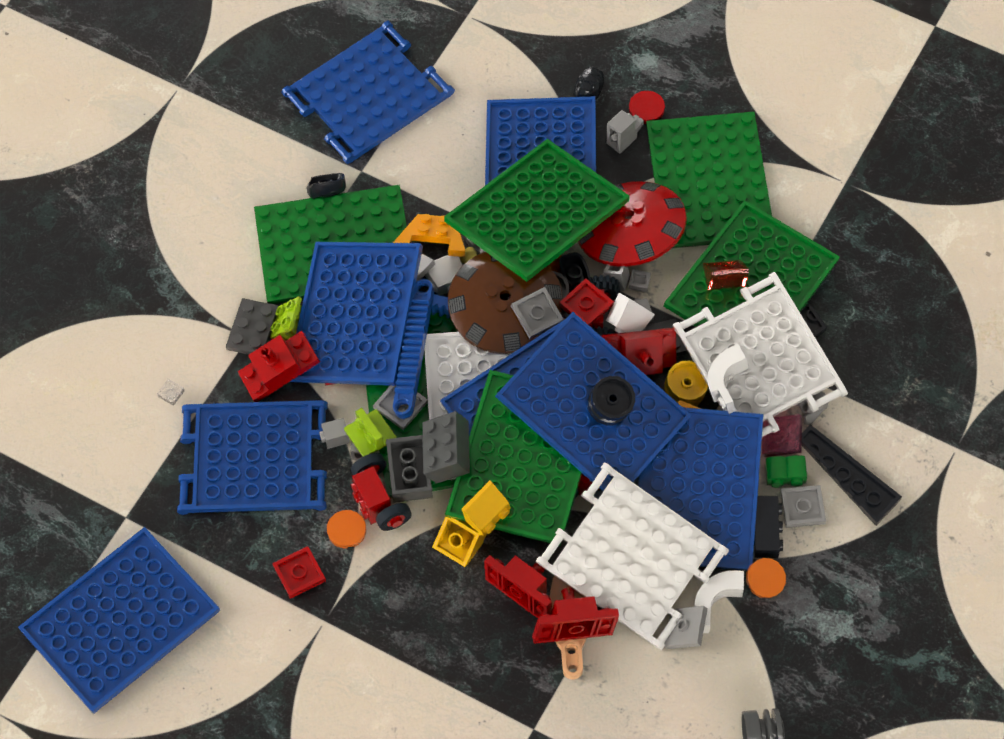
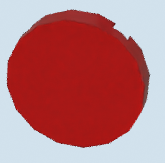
M640 91L630 99V114L642 118L644 124H646V121L661 119L664 114V100L656 92Z

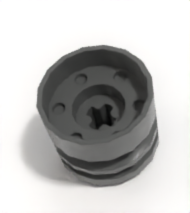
M772 708L771 718L768 709H764L762 719H759L756 710L742 711L743 739H785L784 724L778 708Z

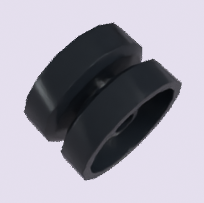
M608 376L601 379L594 386L587 400L590 415L603 425L621 423L629 415L635 404V392L632 386L625 379L618 376Z

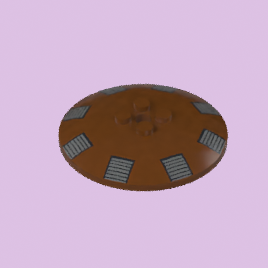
M483 252L467 261L454 276L448 293L450 318L456 330L473 346L490 353L512 354L546 331L529 339L511 308V304L545 287L561 314L562 308L559 306V302L563 299L561 285L549 266H546L526 282L487 252ZM507 293L511 297L508 300H502L500 296Z

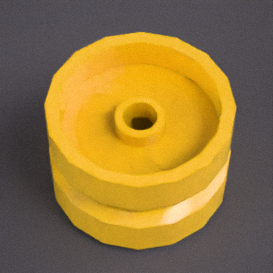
M680 361L674 364L669 370L663 386V391L677 403L679 400H682L696 407L703 401L708 389L706 381L693 361Z

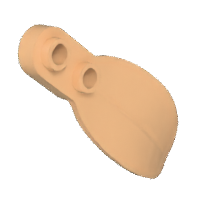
M555 575L552 580L549 596L552 601V608L555 600H563L561 591L564 588H568V592H570V586ZM574 590L575 598L584 597L579 592ZM586 638L555 641L561 650L563 674L568 679H578L583 673L582 648ZM570 669H575L576 671H575V672H570L569 670H570Z

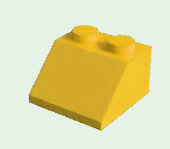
M489 480L462 508L465 521L483 537L486 533L489 534L494 530L495 524L500 519L503 520L508 516L511 508L507 499Z
M445 517L432 548L466 567L482 546L487 533L482 537L467 522Z

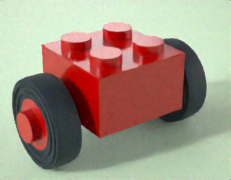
M371 453L358 459L351 467L353 474V484H351L352 495L355 502L361 506L360 511L363 518L368 519L371 525L377 522L381 530H393L405 524L411 518L412 513L406 503L391 505L390 498L378 476L386 468V461L382 454Z

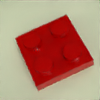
M587 279L583 280L559 302V306L569 315L574 312L589 326L593 325L614 304L612 299Z
M308 546L272 563L290 599L326 582V578Z

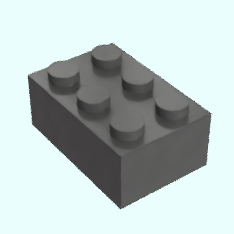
M454 411L422 422L423 474L437 484L470 473L468 420Z
M423 435L386 439L393 503L433 498L431 479L423 474Z

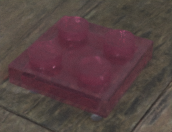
M797 414L773 417L779 426V431L771 432L762 437V455L770 457L801 453L802 416ZM767 420L763 422V428L769 425Z

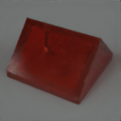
M741 260L703 263L708 290L745 287L749 268Z

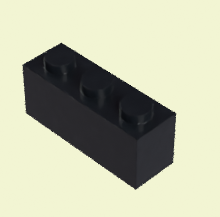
M778 496L757 497L754 558L778 559L779 552H783V540L779 538V533L783 532V522L779 521V515H782V503L778 502Z

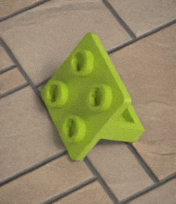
M298 296L277 308V316L271 326V339L281 335L288 340L296 334L302 308L300 305L301 297Z
M363 408L356 410L355 421L344 427L345 433L362 457L375 453L387 446L386 439L396 438L377 409L368 414L365 413Z

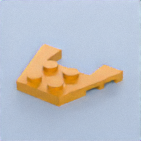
M417 214L393 242L411 243L412 241L449 244L448 256L465 257V247L460 233L444 222V216Z

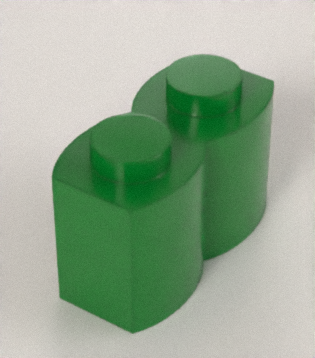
M772 456L766 458L767 485L774 488L782 487L785 484L799 487L807 482L805 456Z

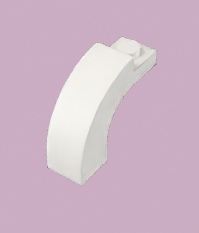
M739 344L719 354L708 372V387L714 403L719 401L722 409L726 407L729 414L735 412L736 409L727 390V385L733 376L749 369L746 357Z
M724 571L710 577L707 584L704 582L696 595L694 607L705 606L708 608L703 633H709L711 607L717 600L723 597L743 596L744 571Z

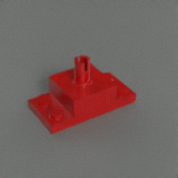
M674 328L600 335L645 375L663 373V368L673 367L676 364V332Z
M300 331L286 341L281 335H278L250 353L248 356L252 363L239 370L238 373L253 401L259 402L320 363V360L304 332Z
M490 555L484 560L485 580L536 618L545 614L551 615L552 601L547 595V578L541 575L546 570L537 562L531 567L516 555L506 566L501 560L494 559Z
M569 587L570 592H568V588H564L561 591L563 600H555L551 615L545 614L538 617L532 636L533 642L537 644L613 635L619 618L618 608L598 610L595 596L575 598L573 588Z

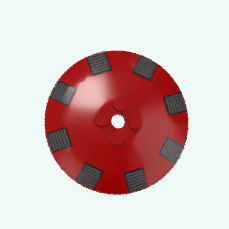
M643 181L618 184L615 186L630 196L629 202L578 241L584 253L599 263L618 267L644 264L661 257L680 240L686 227L685 207L677 194L665 186Z

